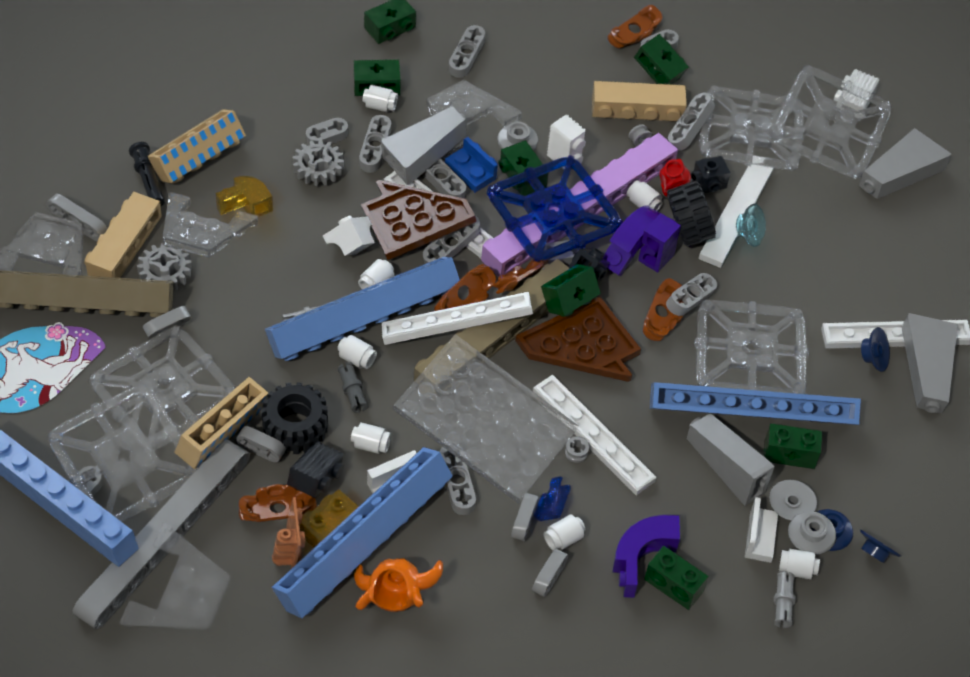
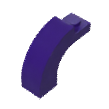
M642 206L635 210L619 226L609 240L612 243L605 252L604 259L610 262L607 267L608 269L622 276L636 252L643 245L644 230L656 219L660 212L650 206Z
M658 515L645 518L632 525L621 537L617 546L612 573H619L618 585L623 587V597H635L637 589V562L641 557L651 552H658L662 546H665L672 552H677L680 541L679 516Z

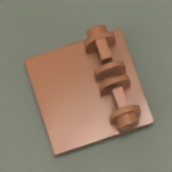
M296 497L292 498L286 524L287 529H282L277 533L272 561L276 565H291V569L297 562L301 561V548L305 546L304 532L299 531V524L302 523V510L297 508Z

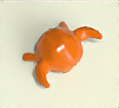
M387 559L380 562L377 568L373 570L371 576L365 575L363 566L359 564L355 570L354 579L357 587L366 592L356 603V608L363 610L371 602L381 609L391 612L405 611L413 605L418 608L422 607L423 600L420 592L437 584L443 572L442 561L439 560L431 570L418 573L417 568L406 559Z

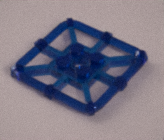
M571 155L535 168H526L520 174L490 185L486 192L490 202L504 220L506 229L514 234L525 252L531 258H534L533 261L539 263L540 260H548L576 248L578 250L585 248L586 244L613 234L623 223L617 211L603 194V188L594 182L582 164L575 159V156ZM565 167L560 183L545 188L537 178L543 174ZM572 168L588 188V191L575 196L566 186ZM528 181L535 190V193L523 196L504 190ZM596 199L609 218L585 212L580 204ZM503 202L522 206L528 214L519 218L513 217ZM550 207H557V208H559L558 212H556L554 209H553V210H549V209H550ZM533 223L536 224L542 233L537 248L533 246L521 228ZM587 223L602 228L581 235L576 232L573 226ZM564 231L570 241L544 250L548 237Z

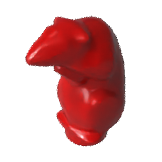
M681 159L669 160L659 172L662 192L666 197L669 189L691 181V173L684 166Z

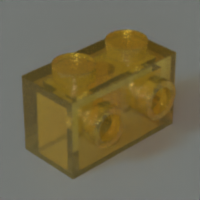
M338 489L332 495L328 494L325 496L320 505L313 511H307L302 516V523L299 524L300 532H304L305 540L315 548L359 506Z

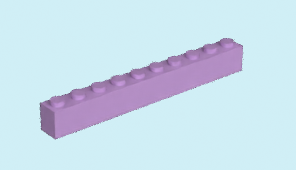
M660 133L651 138H646L642 144L634 149H629L625 155L612 160L603 169L596 170L584 181L577 182L573 188L565 193H560L556 199L548 204H543L531 215L524 216L514 226L507 227L495 238L488 239L482 246L481 261L490 267L498 277L513 271L515 266H520L539 254L540 248L544 244L559 241L625 198L629 187L635 181L639 180L640 182L648 183L657 177L660 170L669 160L676 159L678 149Z

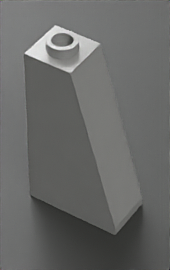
M451 106L381 140L382 157L408 185L466 137L467 120L462 113H459Z
M914 128L864 170L859 187L876 199H879L943 172L948 165L951 153Z
M908 313L902 325V333L917 408L925 409L929 413H942L949 403L958 324Z
M711 413L703 418L697 417L690 423L687 440L744 506L753 502L755 497L759 498L766 493L774 469L770 461Z

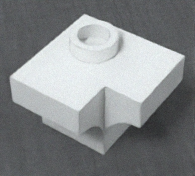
M347 216L338 221L339 226L323 235L326 244H337L344 256L358 254L375 243L370 233V226L372 224L368 216L357 218Z

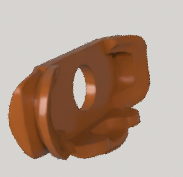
M654 5L644 7L638 14L611 30V33L608 35L610 44L616 48H621L638 43L651 36L662 20V13ZM635 24L639 26L640 32L633 33L629 30L628 26Z
M543 253L530 261L525 269L515 266L513 271L499 276L498 281L492 286L498 288L497 294L510 292L521 280L538 274L542 267L548 263L549 259L543 260Z
M482 263L470 270L441 297L434 311L486 300L489 296L487 291L496 282V276L491 268ZM465 285L469 289V295L466 299L461 300L458 297V290L461 286Z
M671 278L664 280L660 284L644 320L643 333L650 340L661 341L683 318V316H677L670 312L666 306V301L671 294L682 286ZM663 306L667 310V316H659L656 313L655 307Z
M274 484L257 489L256 495L241 497L239 500V517L243 521L255 522L286 519L289 516L293 497H296L297 508H301L303 516L317 511V503L315 498L287 484ZM277 503L283 504L286 507L281 513H274L270 508Z

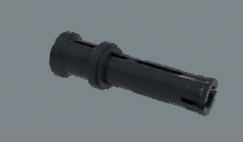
M146 142L134 143L129 148V154L135 161L134 169L141 175L147 196L160 201L161 207L165 204V199L163 198L154 168L148 158L150 146Z

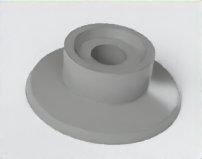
M513 122L505 126L497 136L498 144L502 149L526 140L534 151L539 143L536 132L523 122Z
M784 480L777 483L771 489L769 496L770 504L773 510L784 519L791 521L802 512H814L816 509L817 499L814 492L809 486L800 481Z
M802 512L796 515L788 526L791 542L801 551L822 554L831 549L836 540V531L832 522L826 516L817 512Z

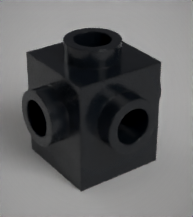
M722 156L696 161L694 171L691 173L692 181L696 180L700 184L703 193L716 192L727 188L730 178V171Z
M594 247L592 249L580 248L573 256L569 268L576 264L593 267L598 283V281H601L606 276L608 271L606 268L610 262L604 259V253Z

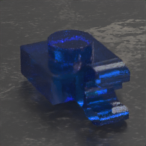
M562 476L552 478L548 493L541 495L534 516L539 521L560 518L568 498L567 495L571 491L569 484L561 486Z

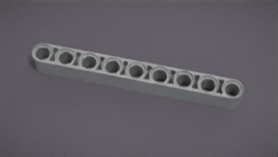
M224 440L135 537L139 549L120 567L111 563L74 605L73 614L94 629L101 628L244 469L249 461L250 453L232 441Z

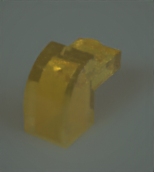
M254 177L233 178V187L225 188L216 193L217 209L221 215L244 207L252 220L273 211L271 193L262 181Z

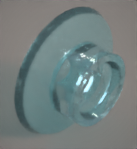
M751 204L746 208L744 214L738 216L736 230L738 235L744 237L749 245L753 247L759 246L765 235V217L759 205Z

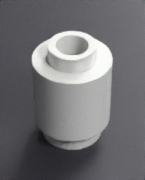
M371 85L369 89H365L362 101L366 103V108L383 112L394 111L397 105L398 93H394L391 89Z
M637 180L629 187L627 196L630 197L629 200L637 207L650 206L658 211L662 206V195L647 183Z
M377 259L361 274V279L358 281L360 288L364 289L394 277V268L388 261Z
M349 335L347 338L344 337L337 348L340 358L353 363V365L360 369L363 367L369 369L377 356V351L373 350V346L353 335Z
M360 423L359 427L354 426L351 434V442H354V448L377 454L380 452L386 453L388 450L391 433L386 432L385 428Z
M570 514L548 527V530L544 532L545 541L553 551L555 548L563 550L584 538L585 525L579 517H574Z
M790 548L789 551L782 550L779 571H787V576L791 572L795 577L811 580L812 574L818 575L820 559H816L813 552Z

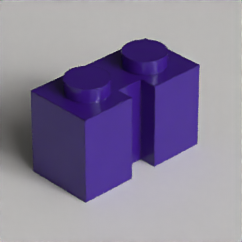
M660 213L644 230L642 239L644 246L640 249L638 261L658 273L675 254L681 225Z

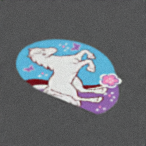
M60 322L55 323L54 326L25 328L0 339V412H24L50 401L106 348L102 339L89 329L64 326Z

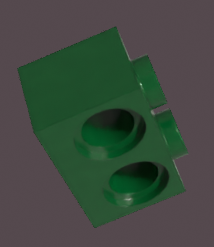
M662 546L649 562L644 580L687 610H690L704 592L709 576L665 546Z

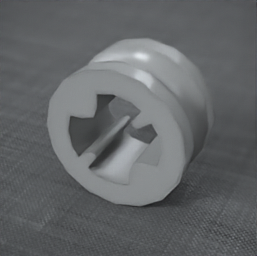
M640 124L630 131L628 137L633 141L634 146L637 147L646 138H651L652 134L648 131L646 125Z
M579 436L570 438L566 443V458L574 463L585 461L588 456L589 443L586 439ZM574 447H580V453L574 452Z

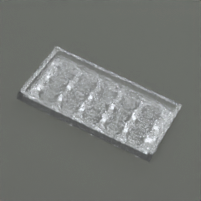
M456 334L393 406V410L518 504L579 428V425Z

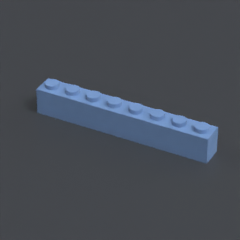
M441 257L265 328V332L274 356L288 361L298 357V352L302 350L313 351L322 346L321 343L326 340H330V342L344 338V333L352 330L353 333L362 331L367 328L366 324L370 322L381 323L389 319L388 315L392 313L402 314L411 310L410 306L419 303V305L430 303L433 301V296L438 294L443 296L460 279L452 257Z
M654 382L651 383L649 409L859 425L861 399Z
M0 430V475L116 566L120 567L139 549L133 530Z
M423 447L272 586L287 612L300 618L309 614L324 597L332 593L333 589L344 578L350 576L352 571L362 561L369 558L379 545L387 541L397 528L406 523L414 512L424 506L431 496L445 486V483L453 475L440 452Z

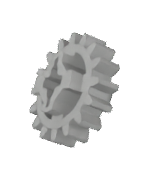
M311 140L309 146L301 144V150H295L293 171L298 173L299 180L305 178L306 184L314 181L315 186L319 182L327 185V180L335 182L336 176L342 175V169H344L343 153L339 152L338 146L332 148L331 142L324 145L322 140H319L318 144Z
M161 243V248L152 245L151 252L144 250V257L138 258L139 265H137L140 279L174 281L173 288L178 290L177 284L185 285L186 278L191 277L192 263L189 253H184L183 247L176 250L173 243L169 247H165V244Z

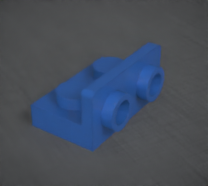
M469 137L463 140V148L445 158V164L475 193L497 180L498 164L496 160L491 156L489 157L481 149L480 145L473 142Z

